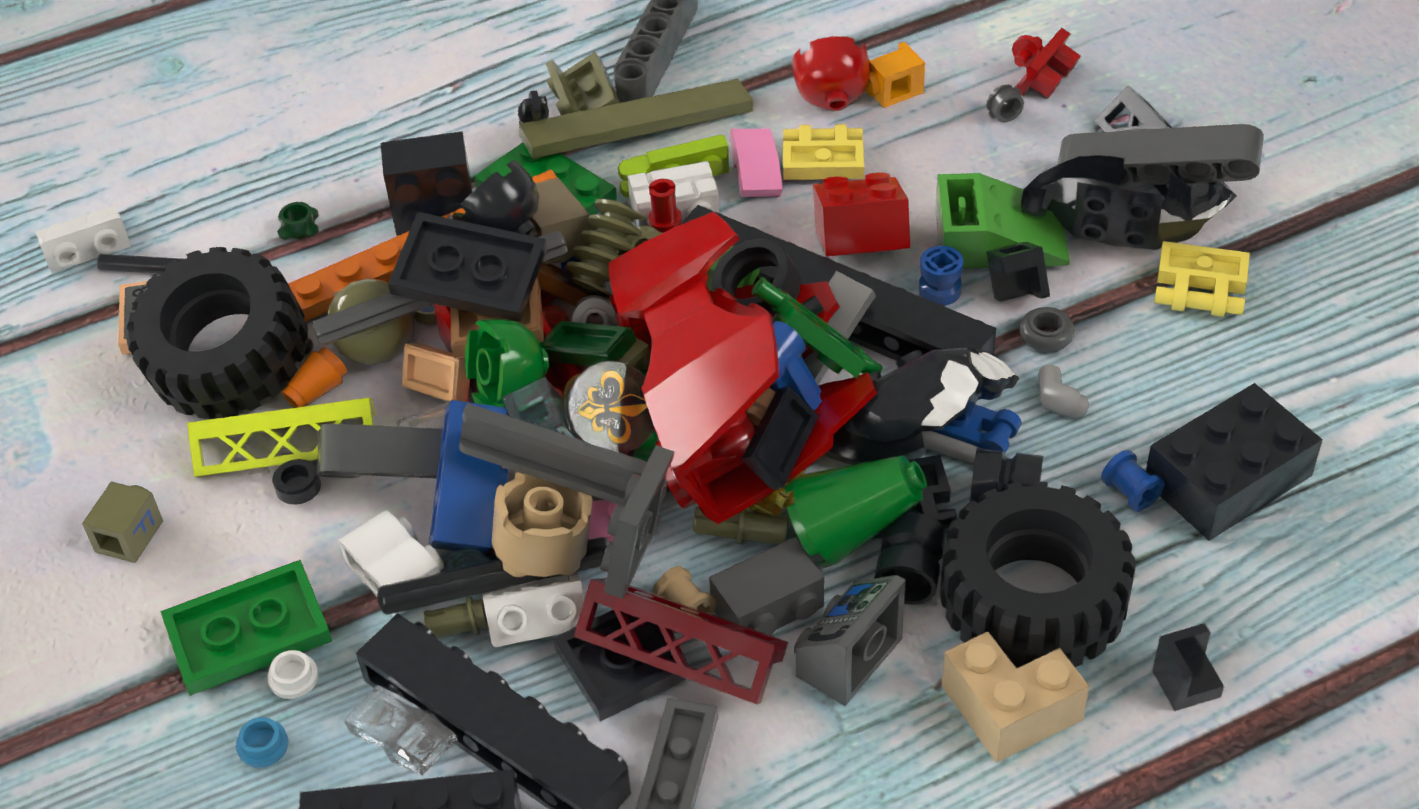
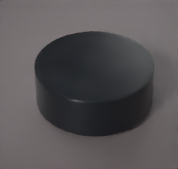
M294 459L283 463L276 469L272 477L277 497L287 504L297 505L306 503L313 499L321 488V480L317 476L316 466L304 459Z

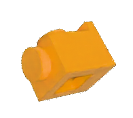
M906 42L899 43L898 50L869 60L870 77L865 91L869 96H873L883 108L924 93L925 62Z

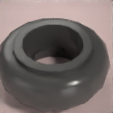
M1039 307L1029 311L1022 318L1019 327L1021 338L1026 345L1041 352H1056L1064 349L1072 341L1075 332L1071 318L1063 311L1051 307ZM1049 327L1053 328L1056 331L1044 332L1039 330L1038 328Z

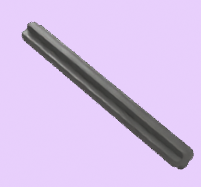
M554 231L539 237L546 239L547 246L542 264L568 253L566 241L560 231ZM387 293L317 319L312 325L318 342L321 345H327L434 304Z

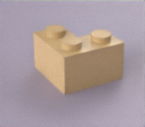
M989 632L944 652L942 688L996 763L1084 719L1089 685L1060 648L1017 669Z

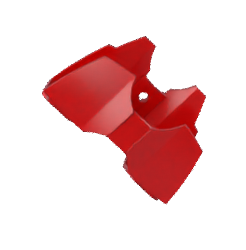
M711 212L641 243L609 262L608 267L613 293L610 296V301L616 313L615 318L618 326L632 328L635 337L649 344V368L641 388L659 439L655 446L675 451L666 474V480H669L668 487L677 503L683 509L697 503L705 517L716 524H720L775 491L765 484L741 458L758 427L750 420L749 415L745 411L780 375L778 350L773 326L774 321H772L769 314L755 316L730 313L713 303L707 287L709 276L706 272L740 238L726 221L715 212ZM828 282L800 285V293L796 300L799 303H803L815 295L824 308V311L817 314V316L828 323L840 307ZM755 284L738 287L735 292V298L745 299L756 296L752 294ZM806 345V349L801 355L805 364V358L814 352L808 345ZM869 373L859 375L857 378L852 377L840 381L826 382L819 386L822 402L814 410L819 415V418L788 480L796 477L833 447L834 433L877 394Z

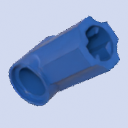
M775 321L773 326L778 350L780 376L769 387L776 392L777 389L789 385L815 410L822 402L820 398L821 390L801 357L806 349L804 340L789 325Z

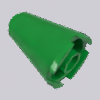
M897 456L798 475L787 481L785 494L793 491L795 503L787 506L799 540L810 556L819 553L824 558L819 565L825 568L842 561L923 499L922 489L927 487L924 473L916 461L909 462L904 456Z

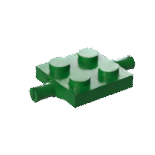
M764 277L756 282L752 289V294L758 296L772 307V311L776 313L773 316V320L783 322L792 327L804 340L805 345H808L818 354L817 358L830 370L839 374L842 369H845L855 378L860 373L872 374L877 371L881 373L883 369L881 364H878L865 354L860 346L854 347L844 335L791 297L790 294L778 286L776 288Z

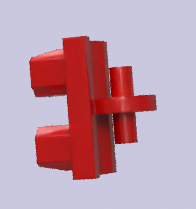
M1061 27L1045 47L1042 45V39L1038 36L1023 35L1013 43L1012 54L1015 58V64L1019 67H1027V74L1016 85L1021 91V95L1024 96L1032 87L1048 99L1062 81L1063 76L1067 77L1081 57V55L1065 45L1071 33Z

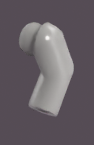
M1055 365L1041 367L1038 376L1042 405L1047 410L1062 416H1071L1074 419L1084 416L1089 408L1087 397L1081 395L1077 389L1062 384L1059 367Z

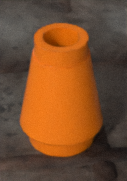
M322 347L318 352L311 351L281 394L293 408L308 406L342 384V377L348 372L347 368L326 347Z

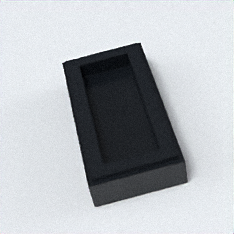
M789 385L777 389L741 460L772 490L783 488L819 415Z

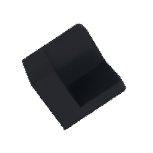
M1026 241L986 251L993 294L996 300L1005 301L1028 294L1040 299L1050 297L1043 247Z
M1206 624L1196 625L1159 637L1152 672L1174 711L1218 699L1222 696L1224 685L1206 656L1211 634Z

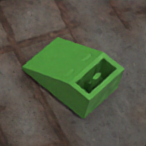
M981 173L937 175L935 212L939 246H948L959 251L963 257V268H989L986 251L1026 241L1043 247L1045 266H1066L1070 263L1064 227L1049 210L1044 217L1022 212L1021 200L1023 189Z

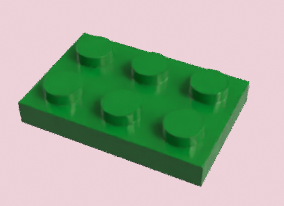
M523 142L474 176L477 188L495 172L505 177L512 172L506 164L517 160L531 178L552 169L556 177L561 180L589 215L599 213L594 207L597 199L613 201L617 199L616 187L561 153L532 158Z
M301 559L160 611L189 696L271 665L275 657L285 651L296 650L306 652L332 642L330 631Z

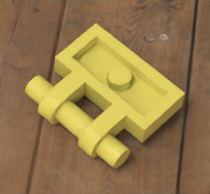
M835 124V128L811 129V125H799V129H783V180L825 179L835 176L848 179H864L863 128H847V124Z
M1163 241L1157 283L1174 285V288L1157 286L1154 303L1171 305V310L1182 312L1185 311V308L1211 311V316L1224 317L1225 313L1243 315L1245 298L1228 296V293L1245 294L1250 253ZM1188 287L1214 291L1213 294L1189 291Z

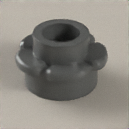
M1010 84L994 89L986 103V108L990 110L989 116L991 118L997 117L1001 122H1010L1016 119L1024 108L1021 91Z

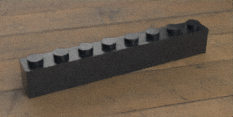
M697 205L681 224L714 211ZM715 212L727 222L740 238L733 247L744 241L759 238L775 241L782 246L798 269L801 285L824 281L829 283L835 272L838 271L872 289L876 296L848 338L849 341L895 361L916 350H920L922 355L932 350L964 347L983 350L994 356L997 328ZM761 267L754 284L762 277L772 284L778 273V267Z

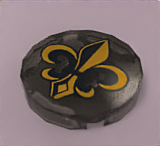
M605 361L586 368L574 379L565 395L564 416L570 433L576 439L622 454L639 448L651 437L654 430L641 388L645 381L643 373L626 363Z

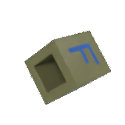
M111 481L82 525L94 552L136 563L162 524L163 519L152 492L138 485L127 486Z

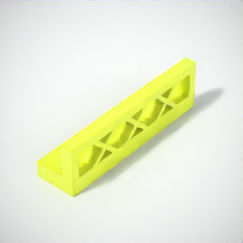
M362 398L188 422L187 429L194 477L282 465L294 459L318 460V445L313 451L302 452L288 442L297 428L311 425L319 431L321 427L319 424L335 422L334 424H342L344 420L363 418V425H374L373 416H376L374 399ZM289 428L283 437L274 431ZM265 431L279 443L267 458L258 459L245 450L243 446L253 433ZM244 434L238 443L228 437ZM220 438L233 448L222 464L204 465L201 440ZM284 446L294 453L277 456ZM238 453L248 459L246 461L232 462Z

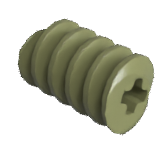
M597 199L594 207L601 215H589L587 223L594 231L583 230L580 234V239L587 246H575L572 252L580 262H567L565 269L573 277L570 280L575 284L597 295L610 298L612 293L604 286L605 281L610 282L608 263L620 257L618 254L620 250L630 251L635 248L626 239V236H640L642 231L633 224L634 219H647L639 212L620 202Z

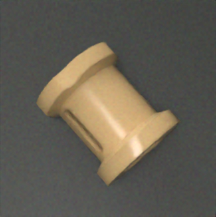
M676 566L666 571L655 583L652 591L653 594L709 614H713L716 608V600L708 592H701L691 581L692 574L682 566Z

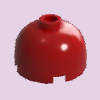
M830 36L816 39L810 42V50L805 51L801 55L799 49L791 61L794 80L800 95L811 105L830 111H839L852 104L864 94L869 83L870 63L867 47L863 43L862 48L856 46L854 39L847 36Z

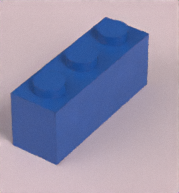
M450 400L444 414L429 545L435 549L485 555L492 545L496 490L500 484L504 486L507 483L508 469L500 468V465L464 454L460 451L459 444L463 410L469 402ZM470 403L507 415V408Z

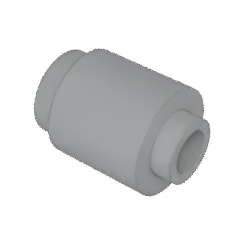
M589 295L580 299L572 312V322L586 323L588 315L599 313L603 317L602 325H617L616 313L610 301L599 295Z

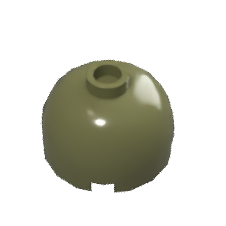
M366 278L349 283L337 292L329 305L327 316L390 293L388 282ZM414 312L332 343L340 354L355 363L377 365L390 362L404 352L405 343H410L413 338Z

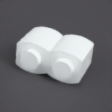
M387 510L338 540L346 563L357 577L372 590L376 597H378V588L383 585L437 574L444 569V564L439 554L431 545L428 544L423 547L418 542L417 534L407 519L404 517L397 519Z

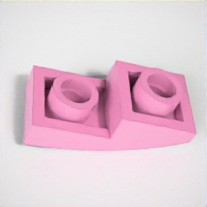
M770 128L731 129L730 139L733 168H737L740 197H780L783 190L777 150Z

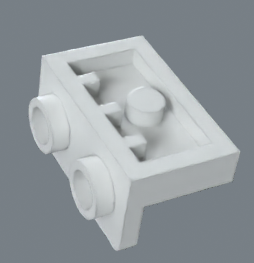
M115 205L35 231L51 273L96 259L99 254H111L131 247L123 221Z
M577 571L568 576L558 575L482 593L491 643L494 647L563 634L577 626L584 603L582 584Z

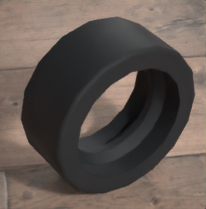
M759 238L747 240L734 246L719 260L713 271L711 287L713 291L715 288H721L735 297L737 287L750 272L761 267L773 266L778 267V273L772 285L776 288L778 286L796 300L800 293L801 277L796 265L782 246L775 241ZM758 296L745 299L736 298L738 303L748 307L750 303H755L767 310L772 316L776 314L772 311V307Z

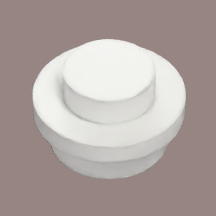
M290 650L274 658L268 671L267 680L270 689L275 695L284 699H295L306 695L315 687L319 673L316 663L312 658L303 652Z

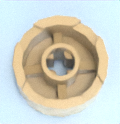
M518 471L515 473V479L509 481L504 486L500 484L497 487L494 502L492 545L496 556L503 562V569L514 577H523L525 575L548 577L559 574L568 576L580 568V561L587 552L593 502L591 495Z

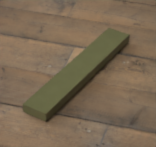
M737 78L519 124V136L531 157L538 158L753 111V99Z

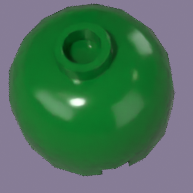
M503 319L478 320L475 324L479 326V329L469 331L465 348L467 380L476 379L479 390L477 393H471L473 400L476 404L507 408V411L519 408L534 398L543 382V376L547 373L549 367L547 352L544 348H541L538 339L528 327L518 322Z

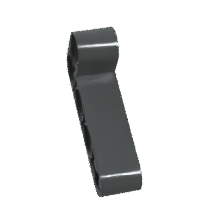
M323 424L319 429L317 476L358 478L363 475L437 479L443 429Z

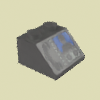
M895 575L854 581L842 596H834L828 603L822 619L813 629L810 627L806 628L795 643L796 677L843 706H846L902 640L905 580Z

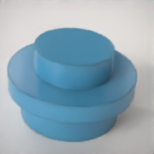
M259 717L248 721L240 729L236 741V750L243 763L250 767L263 768L276 763L284 756L289 740L281 724L270 718Z

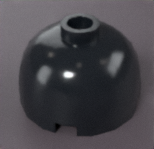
M517 160L511 161L506 165L512 172L505 177H502L498 172L491 175L461 203L460 206L466 212L464 214L454 212L452 219L528 235L535 228L530 220L537 212L539 204L536 184Z

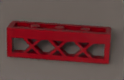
M607 578L590 580L573 637L754 704L761 703L773 664L782 662L788 646L787 641L631 585L624 598L621 599L604 593ZM598 604L613 608L622 627L621 629L608 636L591 630ZM627 614L640 619L631 623ZM647 622L657 624L667 642L666 646L654 652L643 649L634 630ZM672 630L685 636L676 640ZM625 634L629 643L618 640L617 638ZM694 638L705 642L714 661L700 669L688 665L680 648V645ZM718 647L731 651V653L722 657ZM671 651L675 660L662 655ZM740 655L758 661L759 664L752 687L748 688L735 683L726 662ZM717 667L721 677L710 674L708 671Z

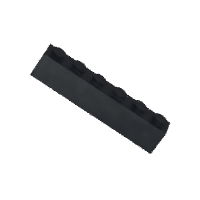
M397 613L356 652L363 679L367 684L491 770L504 771L514 769L517 787L547 809H618L631 795L628 766L617 752L609 748L602 750L590 742L583 731L571 722L563 724L551 716L537 699L532 696L524 698L512 690L501 675L494 671L485 672L473 664L470 657L457 646L449 648L437 640L433 632L423 623L415 622L413 624Z

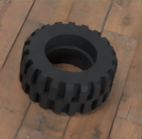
M211 247L207 253H201V251L197 250L186 254L187 258L178 263L176 260L171 261L164 266L166 271L159 276L154 274L146 282L148 289L145 293L139 292L133 303V308L136 312H130L127 322V330L129 331L126 339L128 350L133 355V361L157 395L167 405H172L176 411L185 415H193L195 412L198 418L215 419L216 414H221L223 418L238 416L239 410L247 408L249 411L260 407V401L270 396L273 399L282 391L280 385L285 380L290 382L297 372L298 368L295 363L302 362L307 348L304 342L308 338V326L304 320L305 315L283 274L260 254L253 253L251 255L249 250L234 247L231 252H228L225 247ZM229 315H249L242 329L226 343L206 351H188L195 336L211 322Z
M1034 481L1033 486L1022 487L1021 482L1007 484L1004 486V491L997 492L994 488L980 495L979 503L973 500L960 510L959 518L951 522L947 531L946 542L943 547L940 588L941 604L946 609V619L954 631L958 632L961 630L960 640L962 642H967L989 632L1016 669L1059 648L1074 667L1083 665L1084 656L1091 660L1106 651L1107 644L1116 640L1121 632L1123 621L1126 620L1135 574V557L1131 553L1133 545L1124 530H1120L1121 523L1109 510L1104 513L1100 510L1101 504L1088 495L1085 498L1077 496L1075 489L1061 485L1060 489L1047 487L1048 482ZM1038 560L1063 569L1075 579L1077 584L1059 592L1035 593L1009 584L995 571L1011 562Z

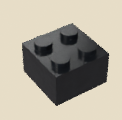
M463 131L381 142L383 177L396 236L410 231L417 212L443 217L462 208L460 206L461 203L473 192Z

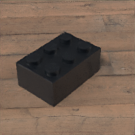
M1253 383L1150 445L1146 472L1151 476L1159 475L1164 480L1165 486L1160 497L1210 541L1313 475L1323 439L1256 383Z

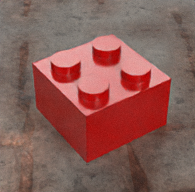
M877 172L865 175V180L848 181L846 177L835 176L825 178L823 184H813L816 234L826 257L911 248L909 200L896 177H890L888 173Z

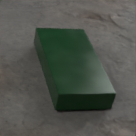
M560 321L544 338V342H541L540 346L546 350L549 362L612 369L637 340L632 328Z

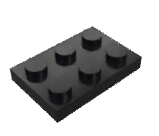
M417 212L388 283L390 294L521 322L547 250L546 239Z

